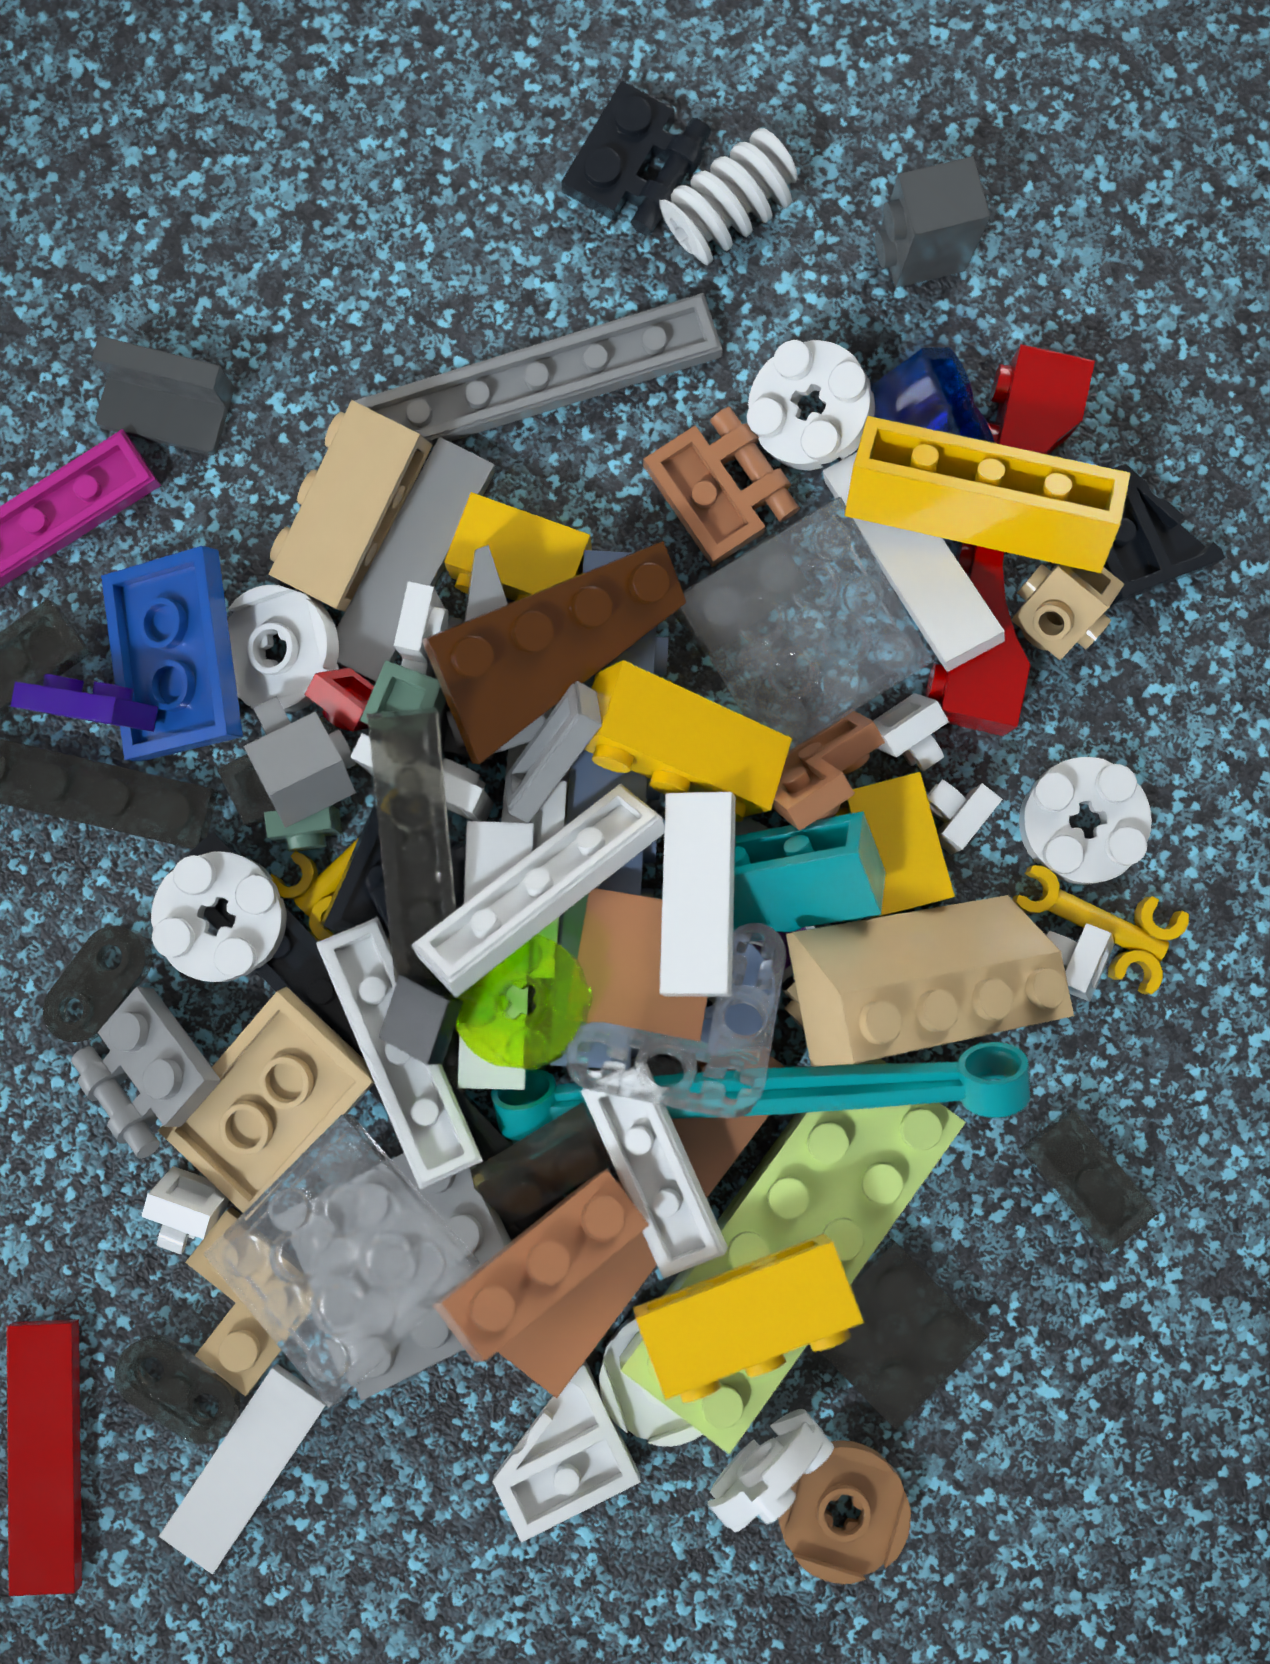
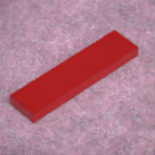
M79 1319L13 1322L6 1326L9 1596L73 1594L82 1586Z

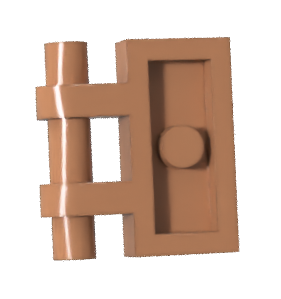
M731 407L722 409L710 420L721 436L720 439L711 445L707 443L695 425L643 459V467L712 567L764 534L765 525L754 511L760 506L768 504L779 522L789 519L800 509L788 491L791 483L780 468L775 470L772 468L757 446L759 442L758 435L750 429L748 423L742 424ZM737 460L752 481V484L740 491L723 466L729 461Z

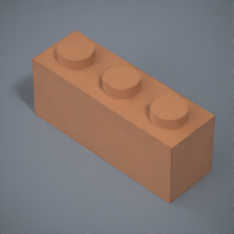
M605 1170L589 1178L435 1302L433 1307L473 1361L485 1362L647 1228L649 1224L610 1172Z

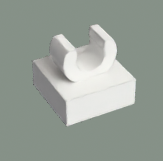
M914 693L873 720L885 741L877 749L894 757L902 754L909 765L913 766L917 763L922 771H925L944 758L941 748L931 735L949 722L937 700Z
M943 779L939 784H935L927 794L932 815L944 822L937 831L941 847L949 854L963 850L1002 801V798L983 783L970 790L965 797Z
M1086 923L1077 943L1065 936L1049 931L1047 937L1057 946L1062 954L1069 993L1090 1002L1115 945L1112 934Z
M172 1166L148 1193L142 1217L163 1224L158 1236L157 1246L181 1255L185 1250L188 1237L192 1239L195 1237L205 1238L226 1211L229 1199L207 1178Z

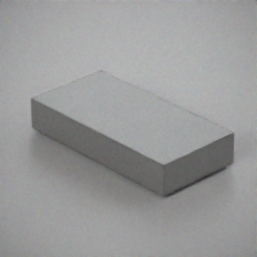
M576 681L575 684L572 683L505 775L509 814L529 823L601 727L602 721L597 692L579 681Z

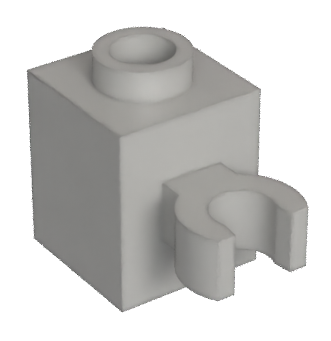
M277 696L253 707L266 736L243 747L285 828L356 793L346 769L357 763L350 758L352 752L339 729L328 734L316 711L290 723Z

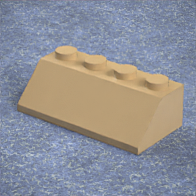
M1008 895L786 934L810 1064L814 1067L855 1064L1074 1016L1061 951Z

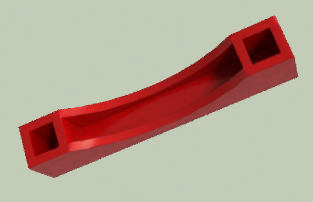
M1021 344L1009 365L999 364L991 389L990 401L999 403L995 424L987 423L985 425L981 440L1046 455L1051 454L1068 440L1083 420L1095 360ZM961 542L955 558L1003 628L1005 641L949 672L945 670L942 664L934 663L929 675L925 697L938 701L949 721L947 724L1005 736L1018 727L1031 664L1016 637L1006 604L1003 575L1004 552Z

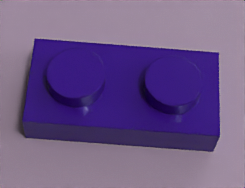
M44 674L42 686L15 681L11 707L154 732L158 707L132 701L134 692L132 688L94 682L92 694L82 692L84 681Z

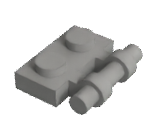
M136 987L98 1031V1034L110 1049L106 1057L102 1060L94 1047L88 1046L77 1051L71 1058V1062L81 1075L78 1079V1084L88 1099L91 1101L98 1100L110 1117L107 1126L116 1140L121 1144L128 1143L137 1158L142 1159L150 1156L160 1146L159 1140L150 1129L156 1120L159 1119L164 1127H181L221 1080L154 988ZM128 1076L140 1092L133 1102H131L120 1086Z

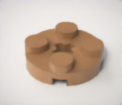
M836 1440L831 1441L834 1449L828 1459L809 1474L803 1473L791 1487L796 1494V1498L787 1511L778 1518L785 1544L792 1551L794 1558L804 1570L827 1582L853 1584L866 1580V1574L875 1572L882 1565L887 1568L898 1558L909 1535L911 1508L898 1473L880 1453L861 1443ZM841 1495H849L852 1498L853 1506L861 1510L858 1519L847 1518L843 1527H835L832 1525V1513L826 1510V1507L830 1501H838Z

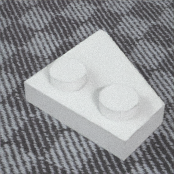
M586 1360L558 1398L552 1396L494 1475L493 1484L521 1543L641 1482L640 1473L617 1425L606 1410L600 1389Z

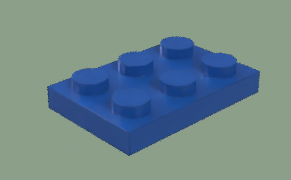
M199 546L102 575L115 685L134 689L132 701L158 707L154 732L120 726L124 760L142 762L243 737L219 551L206 546Z

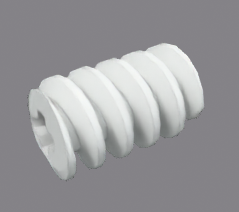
M758 128L752 133L749 143L740 142L732 148L730 158L723 156L715 159L710 166V173L707 171L697 172L691 179V188L686 185L678 186L671 194V202L659 200L660 210L669 229L682 247L697 257L703 264L709 265L713 261V256L708 242L713 240L721 249L728 251L733 246L728 230L730 226H733L742 236L747 237L753 231L748 213L752 212L759 220L767 223L773 216L768 202L770 197L781 208L786 209L791 205L792 198L787 185L796 183L797 170L791 155L778 138L765 128Z

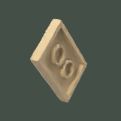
M288 987L278 990L212 1066L221 1082L181 1127H164L162 1125L158 1132L251 1220L262 1212L373 1086L374 1080L366 1061Z

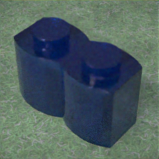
M950 347L921 348L871 385L875 402V418L995 443L986 420L974 405L973 391L967 373L959 358Z

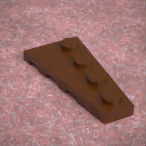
M664 541L640 549L421 639L472 764L483 762L555 706L572 683L575 684L576 681H579L583 684L687 603Z

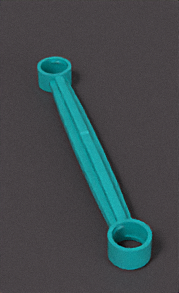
M988 1042L970 1047L962 1053L958 1062L783 1067L753 1072L728 1070L653 1076L671 1119L793 1114L962 1101L965 1108L976 1115L1000 1118L1020 1112L1030 1101L1028 1058L1016 1046L1001 1042ZM525 1069V1090L492 1089L491 1098L500 1132L511 1140L531 1141L550 1134L560 1125L561 1121H594L581 1091L598 1081L556 1084L554 1077L547 1071Z

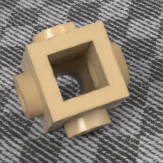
M1041 564L1017 592L1025 602L1011 621L1021 628L1024 637L1032 645L1041 650H1048L1061 660L1076 643L1086 650L1111 622V619L1104 612L1110 607L1124 586V583L1104 567L1101 573L1057 564L1051 571Z

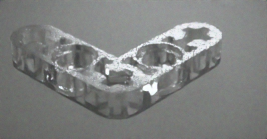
M748 923L738 927L733 932L732 983L736 986H732V997H715L707 1043L605 1022H591L581 1026L572 1034L568 1043L566 1067L570 1077L580 1087L594 1092L723 1118H739L748 1114L757 1105L766 1082L786 959L785 944L781 936L773 928L761 923ZM749 944L761 946V956L765 959H770L762 961L756 975L754 987L742 985L746 973L747 957L737 954L745 953ZM762 989H767L768 994L762 991ZM737 1003L751 1005L759 1012L762 1019V1027L757 1033L752 1035L734 1033L726 1024L725 1011ZM594 1042H601L607 1045V1056L627 1061L629 1047L640 1049L635 1059L633 1080L622 1078L626 1064L606 1061L602 1066L601 1072L589 1070L588 1058L578 1055L579 1051L590 1052ZM657 1054L675 1056L684 1068V1078L672 1087L655 1085L646 1074L645 1065L647 1061ZM697 1060L707 1063L703 1074L705 1077L723 1079L728 1069H735L740 1071V1082L750 1086V1089H741L737 1099H729L724 1096V1085L707 1080L703 1081L700 1094L689 1092L697 1073Z

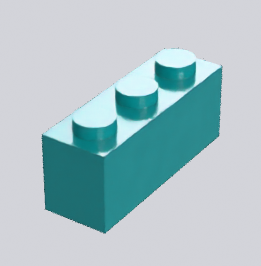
M864 811L816 820L801 831L793 825L736 835L733 932L745 938L780 931L793 932L804 927L839 921L852 922L864 917L880 915L882 912L886 871Z

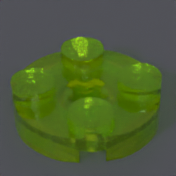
M536 934L458 996L459 999L463 1000L456 1026L465 1044L473 1053L488 1063L502 1067L534 1070L560 1059L576 1044L586 1026L593 995L590 986L586 982L584 971L577 959L561 944ZM532 984L536 990L533 1001L537 1005L535 1011L531 1015L520 1013L515 1019L511 1018L507 1013L512 1005L511 999L506 995L509 988L514 985L524 990Z

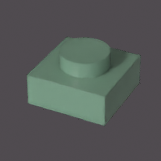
M385 660L360 721L370 727L392 733L426 748L445 705L446 698L437 679Z
M333 805L286 828L276 810L264 812L267 838L278 843H287L289 852L326 847L325 837L343 834L340 811Z

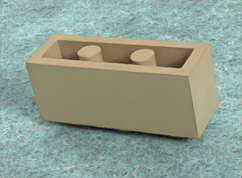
M351 400L345 413L339 412L334 417L327 430L325 446L328 447V450L318 471L315 469L311 470L301 484L297 497V502L301 507L291 528L288 526L284 527L273 543L270 560L274 563L268 574L342 611H346L411 491L432 447V444L421 434Z

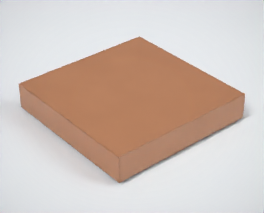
M597 888L589 892L567 1015L568 1021L700 1043L707 997L663 996L660 994L662 899Z

